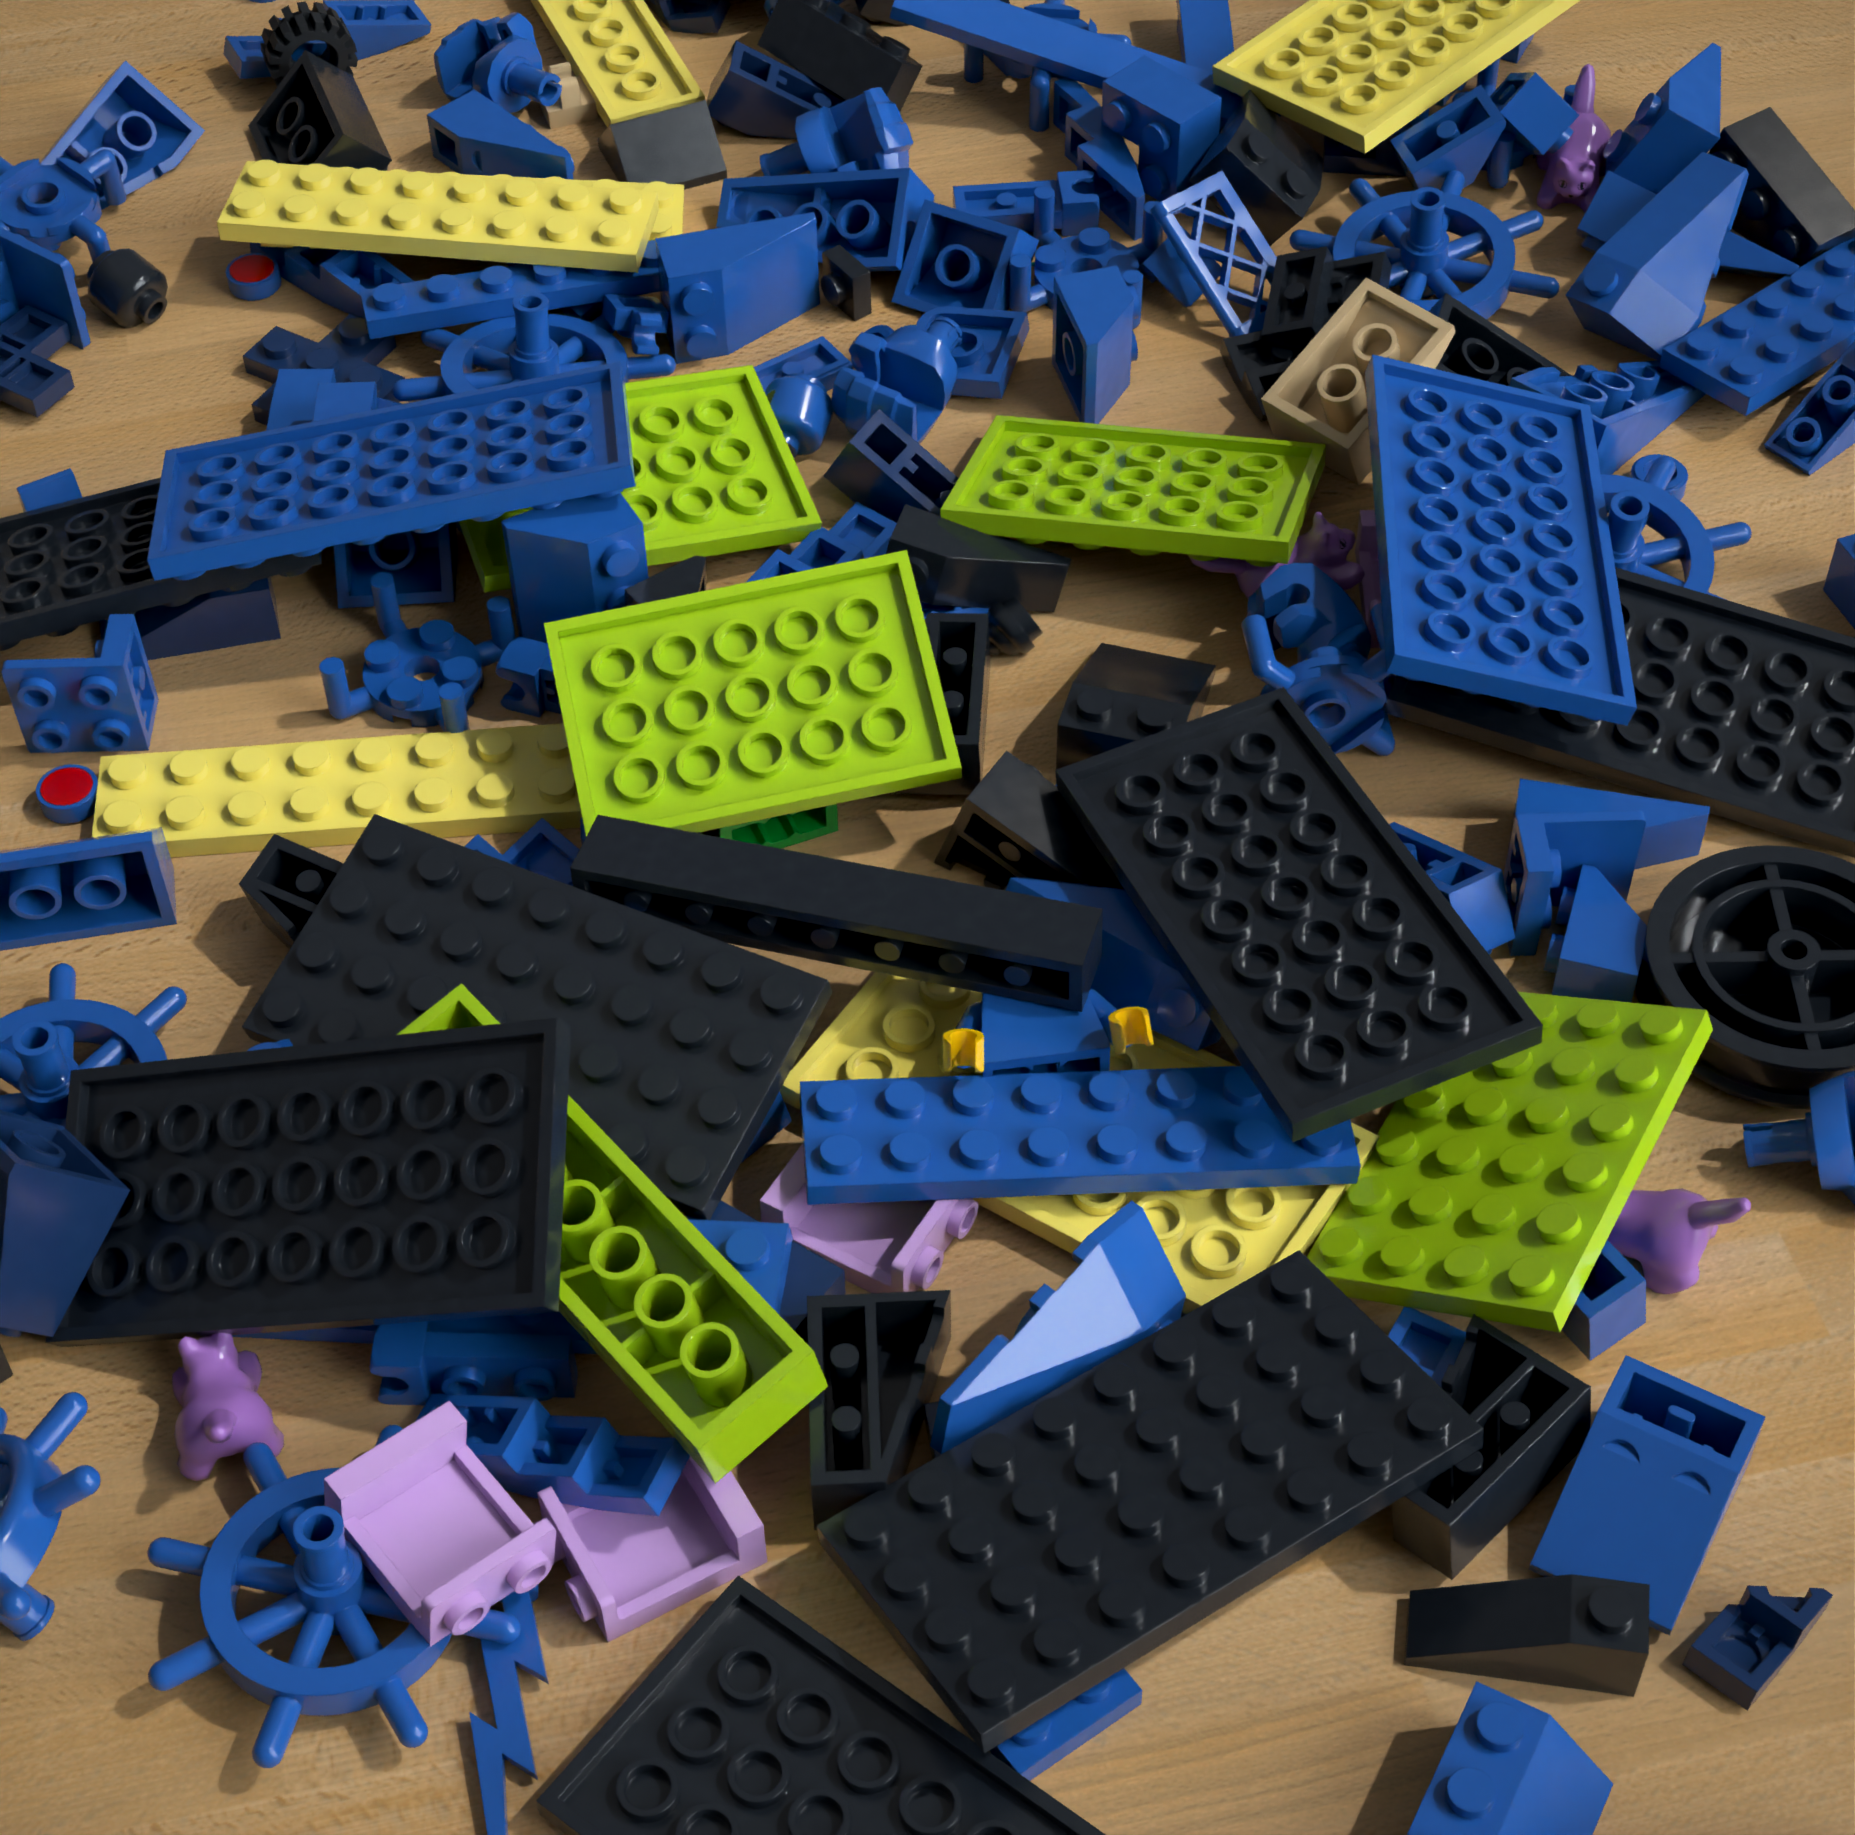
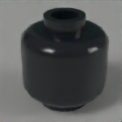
M130 248L118 249L116 251L108 250L99 255L91 264L86 277L89 299L93 305L124 328H132L142 322L151 324L164 313L167 307V299L165 297L168 289L166 276L140 254Z

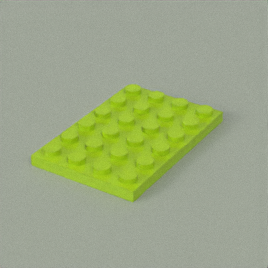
M753 365L625 383L636 487L625 488L620 493L643 523L647 566L684 561L694 555L708 557L801 542L810 532L821 528L822 521ZM533 508L508 511L494 520L478 522L472 519L459 521L484 593L511 588L501 521Z
M996 415L941 507L940 515L941 518L994 536L1014 537L1019 542L1025 544L1056 541L1072 543L1075 547L1085 550H1095L1107 546L1128 548L1133 553L1139 555H1155L1161 552L1187 554L1190 558L1198 561H1212L1221 557L1246 560L1247 563L1259 567L1273 566L1278 563L1288 564L1325 466L1326 444Z
M907 550L544 623L586 836L597 815L699 833L962 778V766Z
M1518 992L1543 1024L1542 1042L1397 1100L1377 1134L1380 1137L1376 1142V1148L1360 1170L1357 1184H1351L1330 1215L1307 1258L1350 1298L1470 1318L1475 1314L1483 1320L1561 1332L1713 1031L1708 1011Z

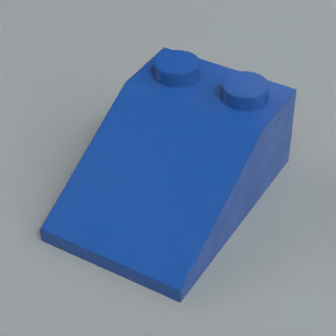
M1715 43L1710 44L1672 75L1656 94L1649 93L1642 100L1633 121L1624 131L1621 129L1617 130L1606 144L1603 153L1606 158L1605 175L1609 170L1658 194L1700 153H1708L1720 139L1721 116L1720 46Z
M814 212L655 239L661 303L669 311L666 335L676 364L729 355L820 305L817 226Z

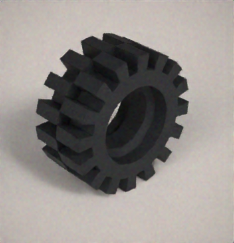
M306 1L297 2L299 11L292 13L288 5L281 9L285 18L280 20L273 15L269 20L272 30L263 29L261 36L264 43H260L261 52L277 87L296 63L291 57L293 52L303 43L313 40L324 41L327 44L325 51L319 58L351 76L354 75L350 67H357L358 59L355 55L357 52L355 43L342 17L339 18L337 12L331 7L326 11L322 3L314 2L312 10H309Z

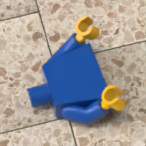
M1090 989L1082 1012L982 993V1001L969 1005L956 1028L943 1034V1072H951L953 1067L963 1069L973 1067L975 1072H981L983 1077H989L997 1074L1110 1071V1045L1113 1046L1115 1055L1125 1053L1126 1048L1133 1044H1145L1147 1047L1154 1045L1149 1012L1144 1007H1126L1117 1010L1094 989Z

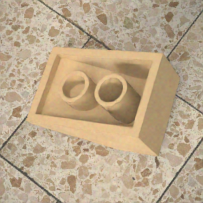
M1365 278L1261 398L1272 434L1281 440L1326 444L1325 466L1359 485L1372 470L1365 371L1372 354L1436 369L1455 334L1454 325L1372 280Z

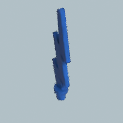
M539 1584L525 1593L518 1594L513 1591L500 1600L503 1603L504 1612L513 1614L520 1621L521 1632L514 1642L501 1644L480 1639L497 1726L496 1729L469 1712L487 1835H508L505 1760L538 1780L517 1667L549 1684L532 1603L538 1598Z

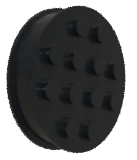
M1772 845L1748 846L1727 850L1699 860L1675 876L1662 890L1651 910L1646 928L1645 947L1636 982L1637 998L1641 1004L1708 1011L1713 1031L1691 1072L1694 1076L1714 1088L1746 1101L1786 1109H1811L1810 1088L1841 1074L1855 1071V864L1826 853L1805 848Z

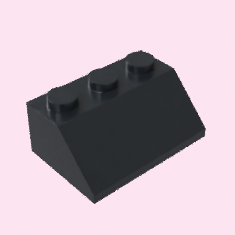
M306 50L248 125L263 160L298 165L323 164L328 167L338 168L352 167L360 169L370 167L381 171H387L388 165L392 161L354 77Z

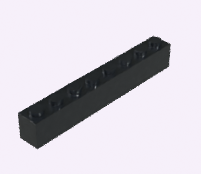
M597 815L570 867L573 887L729 944L1079 1012L1083 1011L1102 957L1103 909L603 815Z

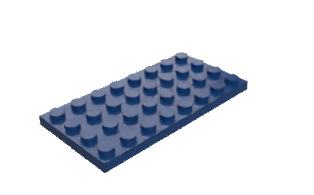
M1372 354L1365 371L1386 673L1402 676L1412 681H1425L1462 689L1471 694H1484L1516 701L1530 707H1543L1575 714L1593 721L1602 720L1628 726L1637 709L1590 405Z
M615 362L166 450L147 558L154 581L172 577L176 580H190L201 576L207 570L234 566L239 569L251 568L269 558L289 554L297 557H307L315 555L330 546L350 542L356 545H368L380 541L386 535L411 530L415 533H429L440 529L447 523L467 519L485 522L494 520L508 511L529 507L536 510H547L559 506L564 500L590 495L595 498H608L619 494L625 488L636 487L626 387L621 363Z

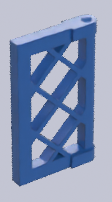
M1223 171L1163 201L1157 202L1150 209L1151 214L1159 222L1227 330L1228 336L1234 337L1261 331L1268 304L1267 301L1262 300L1264 282L1267 279L1271 285L1277 257ZM1214 195L1227 217L1205 210L1207 198ZM1182 213L1194 218L1191 239L1187 237L1174 215ZM1203 221L1227 230L1224 251L1200 242ZM1236 234H1239L1256 263L1233 255ZM1199 255L1222 263L1219 284L1216 283ZM1231 267L1255 275L1252 296L1228 288ZM1228 300L1251 308L1249 320L1241 323Z

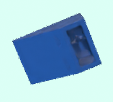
M1626 1355L1595 1416L1530 1563L1529 1570L1544 1577L1575 1574L1650 1584L1649 1626L1670 1636L1747 1469L1765 1416Z

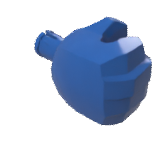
M513 12L502 19L495 17L486 21L478 19L467 21L441 39V45L434 53L438 83L450 101L475 89L494 103L500 104L507 112L513 113L527 106L531 100L543 106H551L558 101L561 95L562 85L557 84L561 81L556 74L543 70L542 57L536 45L533 26L527 18L518 12Z
M876 87L830 108L823 106L796 117L795 131L798 141L769 154L760 155V165L764 176L795 175L810 171L812 174L909 168V149L913 145V140L908 125L903 122L896 104L889 100L881 87Z
M941 316L937 317L930 324L927 331L905 327L896 330L886 339L874 334L861 332L849 348V353L857 366V371L842 367L833 383L831 406L834 414L845 424L848 432L855 435L880 409L920 444L944 410L958 375L957 363L951 353L962 342V338H959L962 336V330L954 320Z
M1291 563L1280 566L1249 597L1247 617L1257 614L1265 618L1273 651L1281 646L1283 648L1297 647L1299 663L1304 661L1312 650L1324 646H1333L1338 648L1342 655L1356 657L1364 661L1368 660L1371 649V634L1362 614L1348 594L1313 563ZM1393 674L1382 680L1386 700L1395 679Z
M1855 1071L1841 1074L1810 1088L1811 1112L1805 1113V1119L1775 1123L1743 1124L1745 1152L1749 1168L1772 1165L1774 1163L1811 1161L1812 1167L1818 1166L1822 1190L1842 1191L1855 1205Z

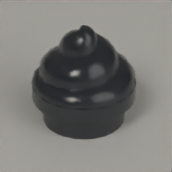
M1014 596L1003 605L1000 601L996 602L987 612L989 618L990 655H999L1002 652L1011 656L1018 655L1020 652L1025 654L1035 647L1032 641L1043 633Z

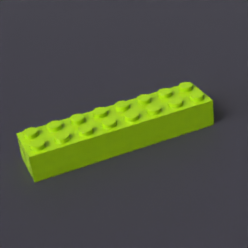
M461 983L397 1035L500 1023ZM568 1095L559 1312L664 1428L678 1440L684 1450L716 1484L824 1391L828 1384L811 1347Z

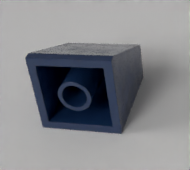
M0 1110V1334L9 1337H20L23 1332L53 1337L130 1189L64 1126Z

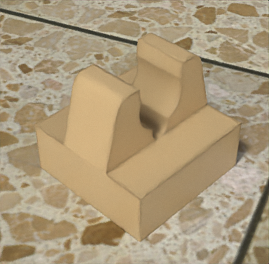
M565 62L549 66V73L556 74L561 80L557 84L562 85L561 95L556 103L551 106H543L539 103L549 128L554 129L598 119L596 102L581 77H572L570 63Z

